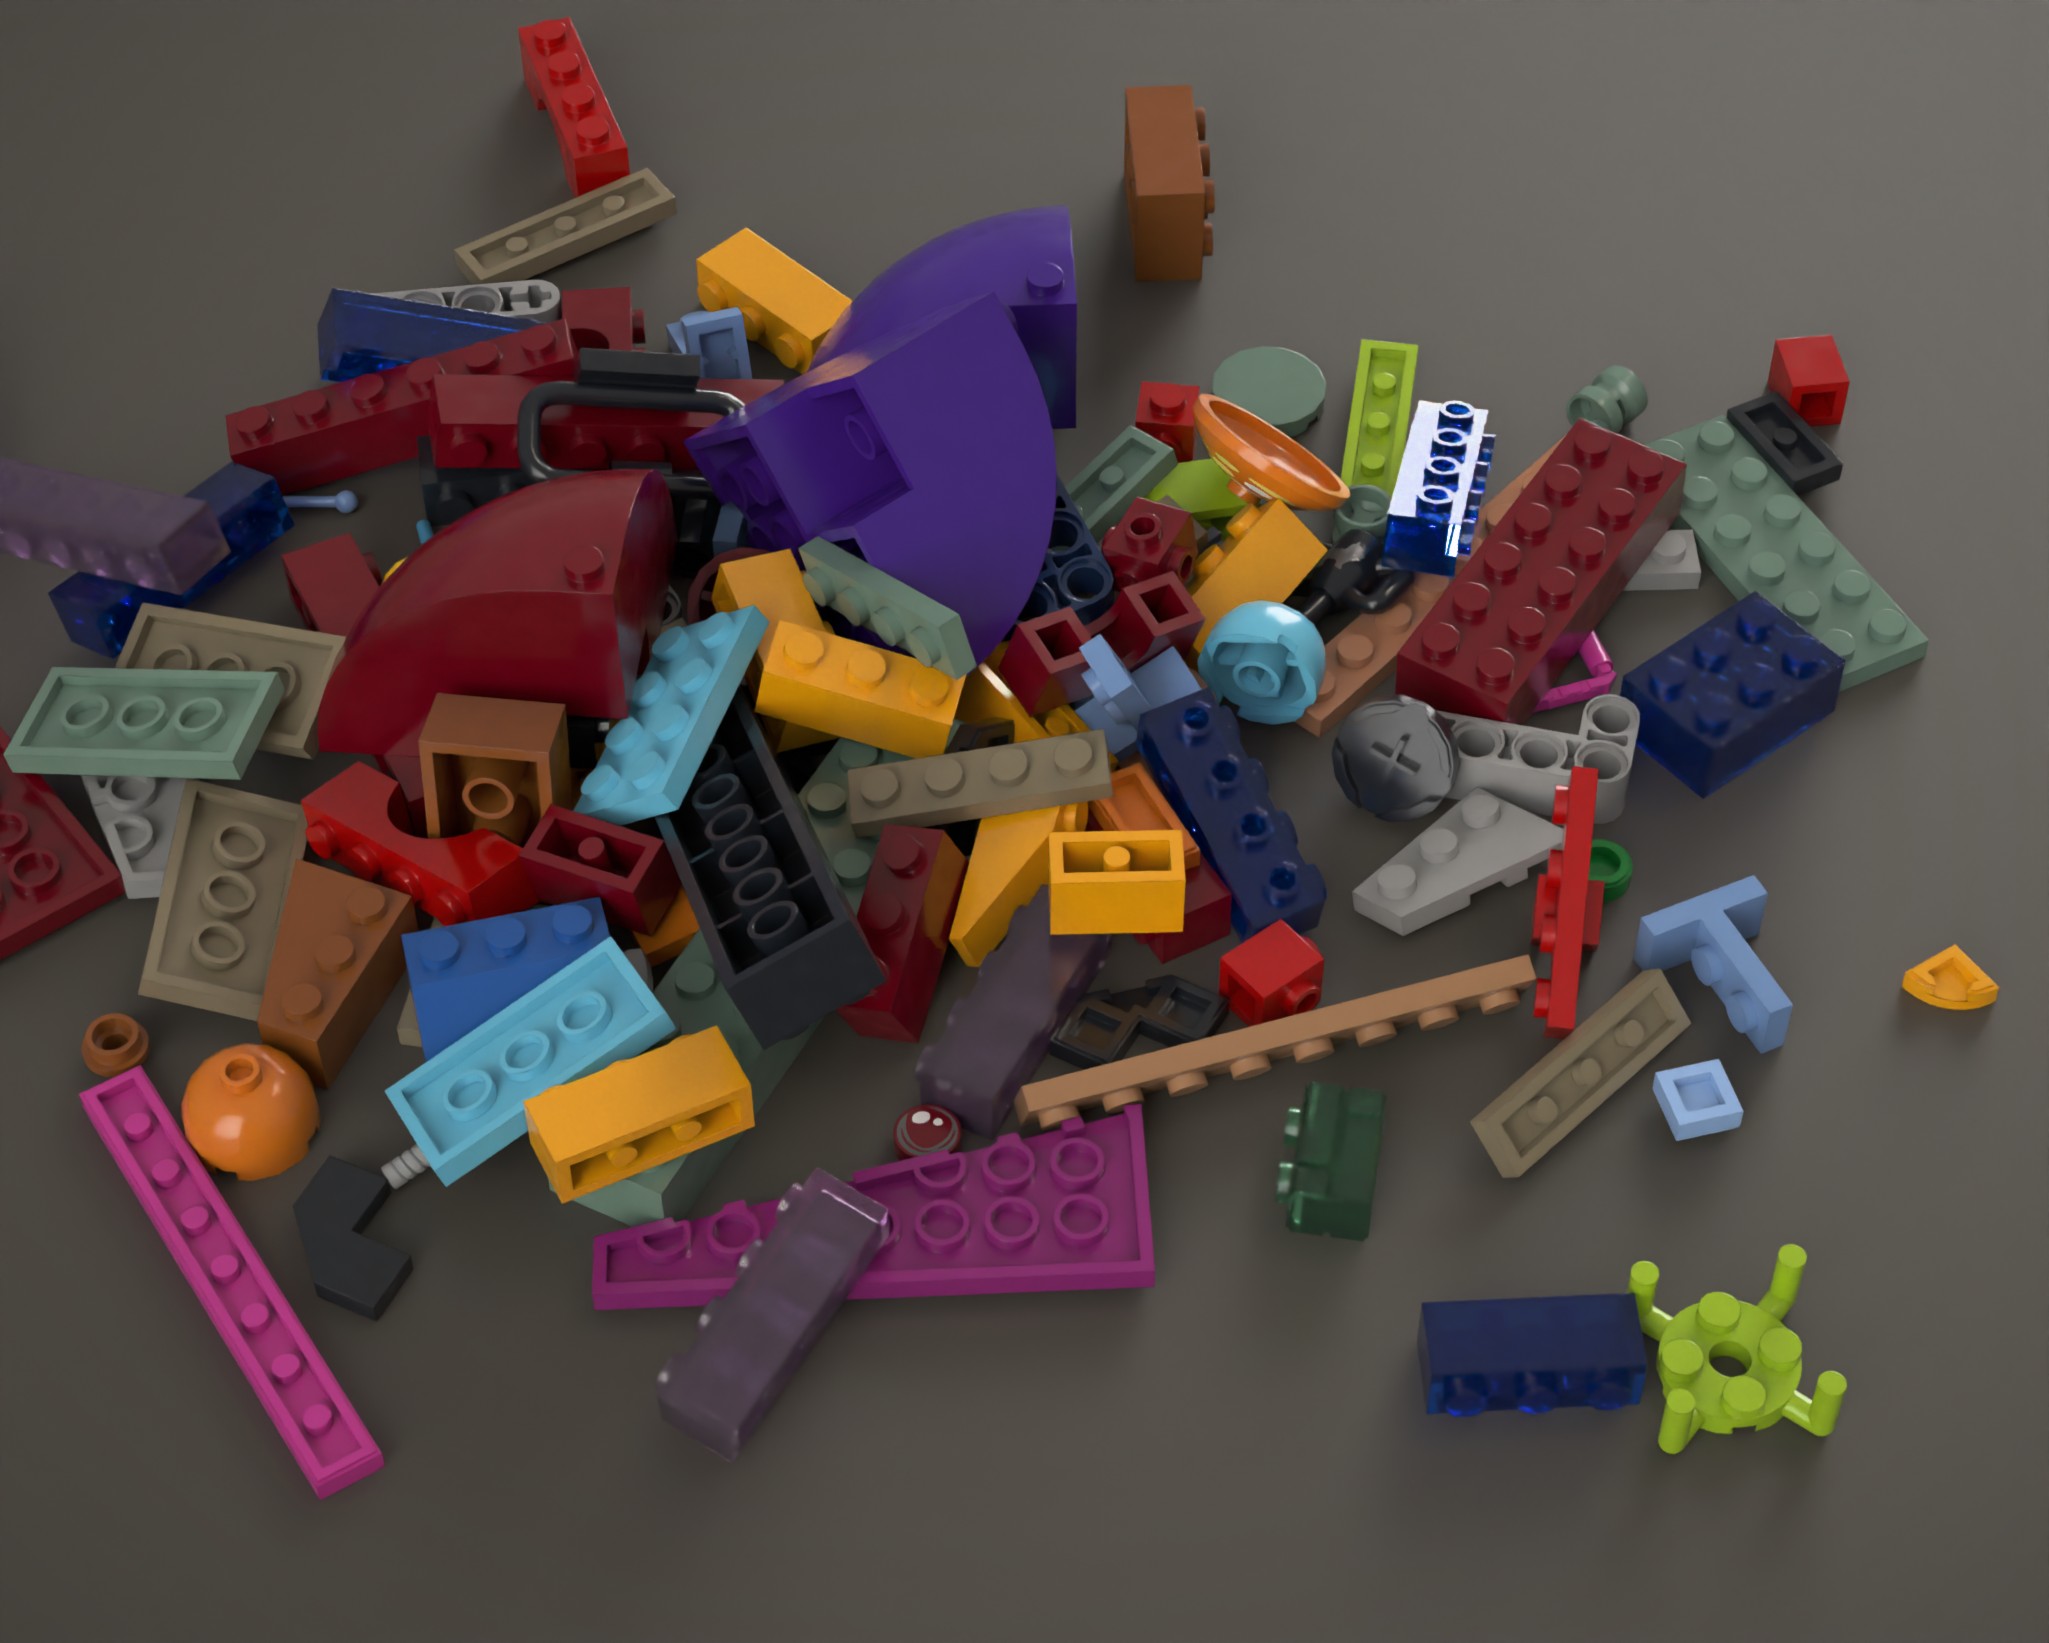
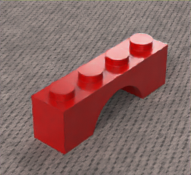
M570 17L544 20L538 24L518 28L524 80L537 110L547 109L557 136L565 176L574 197L577 198L630 175L627 145Z
M360 761L300 800L308 824L305 830L306 838L312 849L320 857L336 861L352 870L362 880L412 895L414 906L436 917L444 926L527 911L540 901L519 858L523 848L486 828L456 837L441 839L411 836L413 829L400 782Z

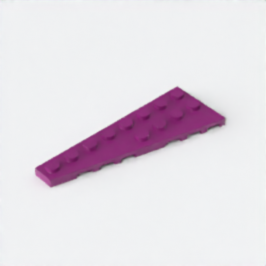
M1125 1105L1124 1112L1121 1115L1085 1124L1081 1116L1061 1121L1060 1130L1020 1139L1018 1132L996 1137V1143L990 1147L967 1153L949 1154L948 1149L853 1172V1181L813 1191L811 1190L810 1183L789 1188L790 1196L748 1207L746 1206L745 1199L723 1204V1210L715 1215L691 1221L682 1220L674 1222L673 1217L597 1235L594 1236L592 1298L594 1310L1155 1287V1262L1142 1105Z

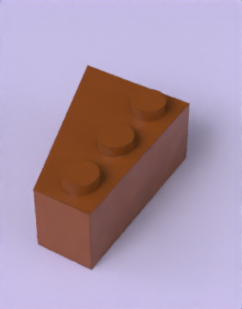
M296 858L257 1023L262 1043L292 1056L308 1073L314 1086L329 1090L407 969L401 935L419 931L412 895Z

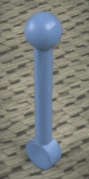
M245 488L236 493L233 505L239 513L245 515L252 514L257 507L337 508L342 513H351L358 506V498L356 494L348 490L341 491L337 496H258L255 491Z

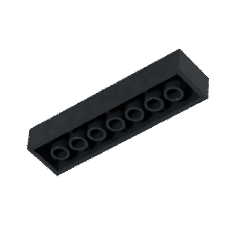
M739 685L679 809L657 815L655 819L724 988L762 1049L765 1050L781 1040L792 1039L800 1035L811 1023L843 1005L859 1002L872 989L887 980L766 728L757 713L754 712L753 706Z

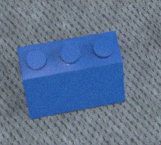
M600 897L402 934L401 938L425 1063L609 938L610 935Z

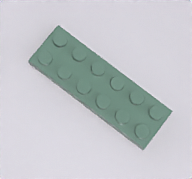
M1724 415L1644 445L1687 464L1681 510L1672 526L1676 530L1693 529L1697 553L1823 698L1925 657L1929 639Z

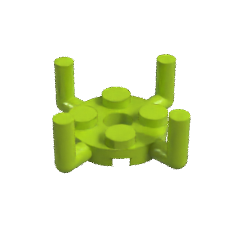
M1787 1244L1780 1248L1770 1288L1757 1306L1737 1301L1732 1295L1725 1292H1712L1704 1295L1699 1303L1685 1308L1674 1317L1653 1306L1659 1280V1269L1657 1266L1649 1261H1639L1632 1266L1623 1307V1316L1630 1325L1660 1342L1656 1356V1370L1663 1384L1662 1393L1666 1398V1403L1659 1430L1658 1443L1664 1452L1669 1454L1681 1452L1699 1428L1713 1433L1732 1434L1734 1427L1756 1425L1755 1431L1772 1426L1783 1416L1816 1436H1827L1834 1431L1846 1392L1847 1381L1842 1374L1836 1371H1825L1818 1378L1813 1399L1798 1392L1797 1389L1802 1372V1343L1798 1335L1787 1329L1781 1322L1794 1305L1798 1295L1807 1260V1255L1803 1248L1795 1244ZM1721 1356L1732 1357L1740 1361L1747 1372L1735 1377L1724 1376L1713 1369L1710 1361Z

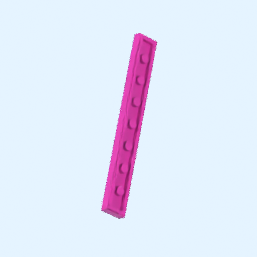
M139 1065L80 1093L79 1097L84 1111L319 1500L385 1467L382 1452L142 1066Z

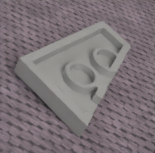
M80 775L114 864L122 874L128 899L159 897L186 778Z
M1476 787L1352 891L1354 910L1405 936L1469 906L1471 894L1499 881L1505 886L1510 887L1527 879V868L1548 859L1549 849L1561 850L1563 829Z

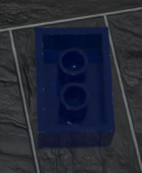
M1754 591L1624 675L1620 696L1633 702L1640 713L1636 745L1702 799H1705L1834 712L1846 660L1766 598Z

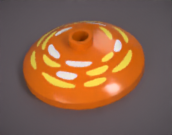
M1210 394L1199 395L1193 404L1194 422L1205 448L1214 462L1231 478L1227 488L1240 499L1256 506L1261 499L1271 502L1280 498L1293 511H1330L1342 508L1349 499L1350 491L1348 487L1327 465L1268 422L1227 400Z

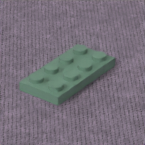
M52 667L3 755L12 773L241 780L285 692V688L278 672Z

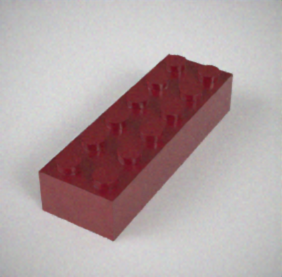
M1579 418L1398 651L1395 695H1405L1426 702L1437 711L1523 725L1680 514L1687 464Z

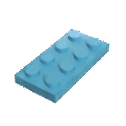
M755 605L730 613L719 612L705 621L686 627H672L657 638L652 646L653 655L642 677L635 682L629 717L627 719H620L606 736V748L595 769L582 783V795L573 810L574 812L621 826L679 809L769 625V621Z
M610 936L386 1089L385 1093L430 1166L447 1187L528 1131L523 1101L540 1095L544 1090L552 1086L565 1085L604 1070L616 1061L632 1059L677 1028Z

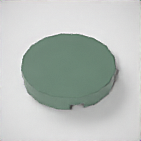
M1261 346L1241 350L1225 359L1214 372L1211 395L1220 397L1251 412L1287 436L1292 437L1306 431L1308 423L1315 418L1318 421L1324 413L1326 380L1320 368L1305 355L1286 348Z

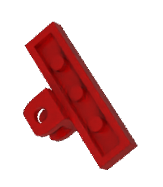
M1572 766L1568 785H1555L1552 824L1564 825L1561 850L1549 849L1546 875L1539 874L1530 939V945L1539 946L1540 953L1551 954L1549 979L1537 978L1533 1005V1018L1545 1019L1543 1034L1545 1038L1564 1040L1574 1031L1582 950L1596 952L1599 946L1605 881L1588 879L1599 772L1597 768Z

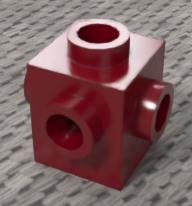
M1136 496L1117 527L1112 526L1107 531L1102 542L1101 552L1111 568L1114 578V591L1121 592L1122 588L1174 571L1183 585L1188 581L1194 568L1195 559L1198 556L1191 512Z

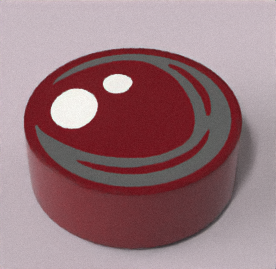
M932 1104L912 1107L902 1113L894 1125V1151L899 1161L948 1149L949 1154L961 1152L960 1122L951 1111L944 1107Z

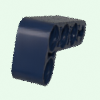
M1058 473L1055 513L1051 537L1042 569L1027 603L1012 628L1005 635V641L1011 640L1017 625L1023 623L1020 619L1024 617H1041L1071 606L1083 626L1100 618L1114 605V578L1111 568ZM1056 546L1069 547V549L1062 551L1051 550V548ZM1083 593H1093L1096 595L1088 599L1076 597Z

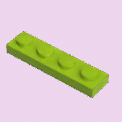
M1361 339L1341 480L1347 487L1366 484L1386 491L1393 500L1394 514L1392 522H1395L1419 345Z

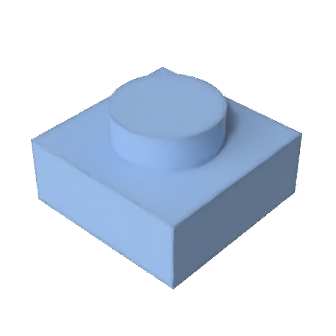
M1719 1059L1655 1072L1652 1089L1676 1141L1740 1127L1744 1111Z

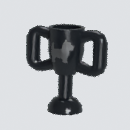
M1351 529L1345 532L1334 545L1320 541L1328 551L1320 559L1312 576L1304 578L1289 596L1308 597L1296 611H1299L1314 625L1326 614L1338 613L1349 608L1368 615L1382 614L1392 609L1413 586L1416 578V569L1406 560L1390 558L1387 549L1372 534L1360 529ZM1382 582V584L1373 593H1371Z

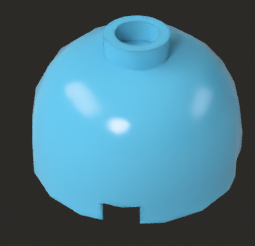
M1259 600L1243 603L1219 618L1203 646L1197 660L1199 676L1216 695L1219 704L1222 697L1225 696L1229 701L1240 706L1237 713L1238 716L1249 721L1274 725L1294 722L1303 716L1308 706H1313L1324 681L1326 654L1319 632L1315 625L1304 615L1284 604Z

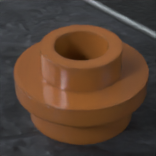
M110 1013L95 1019L89 1025L82 1041L81 1052L86 1066L92 1072L101 1076L116 1077L145 1062L150 1052V1041L145 1028L132 1017L122 1013Z

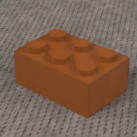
M1192 85L1125 87L1124 181L1135 282L1202 279L1203 256L1213 255L1212 223H1204V220L1208 219V213H1214L1215 211L1214 180L1204 179V177L1210 176L1209 143H1199V141H1205L1204 107H1194Z
M444 693L436 694L418 740L428 839L456 837L486 828L523 848L550 804L573 811L566 704Z

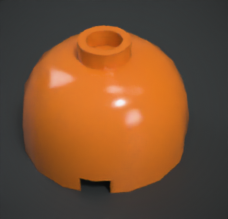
M243 1043L223 1048L205 1059L189 1079L181 1103L182 1121L186 1138L204 1168L216 1175V1168L226 1172H236L238 1180L256 1181L279 1175L302 1161L310 1150L308 1141L314 1135L316 1128L319 1132L322 1121L314 1086L308 1073L292 1056L266 1044Z

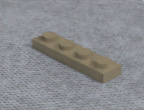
M645 168L454 249L456 265L472 285L523 281L676 215L675 196L648 168Z
M1104 729L847 770L851 825L856 838L881 834L884 824L922 828L1114 797L1108 744Z
M1648 969L1639 973L1470 1121L1502 1178L1520 1177L1692 1024L1661 969Z

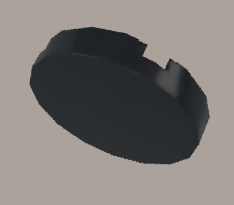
M1405 695L1377 696L1358 706L1340 727L1331 753L1335 778L1347 799L1358 808L1363 806L1368 811L1376 813L1374 817L1388 822L1413 821L1433 811L1454 787L1460 766L1457 739L1445 718L1426 702Z

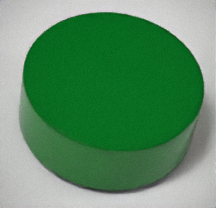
M1592 839L1588 879L1605 881L1603 902L1614 901L1623 896L1630 886L1633 870L1631 856L1622 846L1615 842L1604 839Z

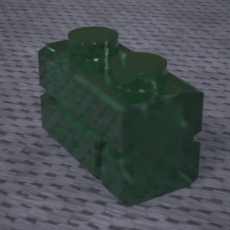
M1311 1081L1308 1085H1305L1302 1108L1288 1107L1284 1147L1296 1149L1294 1162L1280 1161L1275 1202L1288 1204L1286 1227L1291 1232L1319 1236L1326 1232L1334 1238L1364 1241L1368 1238L1387 1098L1383 1091L1358 1087L1344 1090L1341 1085Z

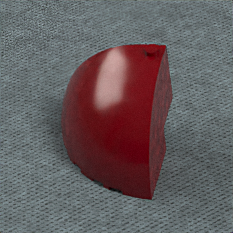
M656 469L593 471L533 484L503 495L469 512L423 543L377 589L360 612L339 650L319 706L317 724L319 750L325 752L420 757L418 740L437 693L566 704V716L628 719L636 675H643L653 655L652 646L660 636L678 543L669 488L661 472Z

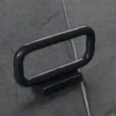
M580 348L572 374L573 381L542 383L531 389L521 401L517 415V452L520 465L530 481L535 484L559 477L597 471L560 469L551 466L545 461L542 456L541 417L543 411L553 405L714 413L726 417L745 406V404L730 393L715 389L697 388L700 379V355ZM662 474L672 499L718 500L703 476Z

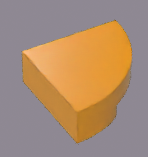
M1956 944L1906 971L1902 982V987L1914 997L1937 1007L1954 1010H1968L1989 1005L1996 1001L1999 986Z

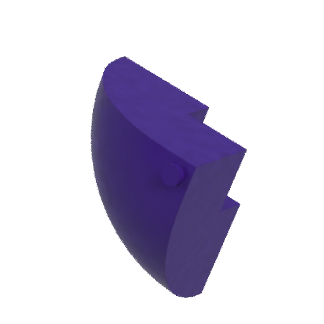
M1042 206L982 218L950 230L902 257L877 276L842 312L817 349L807 372L913 320L952 304L995 291L998 299L1011 309L1018 324L1017 335L1038 376L1048 407L1052 429L1076 428L1077 296L1068 206Z
M995 291L939 309L876 337L763 395L683 441L722 506L732 502L748 521L749 533H747L745 539L752 548L766 549L771 553L791 549L799 570L806 571L798 548L815 537L820 536L958 613L977 667L994 651L1012 628L1027 603L1041 572L1051 537L1056 506L1057 469L1055 443L1048 407L1038 376L1017 335L1018 324L1011 309L998 299ZM814 602L817 610L825 613L833 620L830 622V625L835 635L850 640L861 638V642L864 644L916 658L897 645L889 646L878 634L864 626L853 625L843 614L827 605L820 606Z

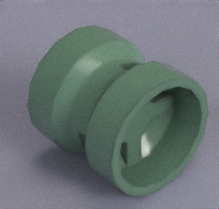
M1613 365L1598 374L1592 381V386L1582 387L1567 401L1566 413L1572 427L1579 418H1582L1618 434L1622 429V424L1632 422L1647 408L1648 397L1641 380L1632 371L1623 366Z
M1363 484L1348 487L1350 491L1349 499L1342 508L1333 510L1335 525L1332 531L1331 544L1334 545L1345 532L1351 529H1360L1380 540L1389 553L1391 548L1390 528L1394 514L1392 498L1386 491L1376 486Z

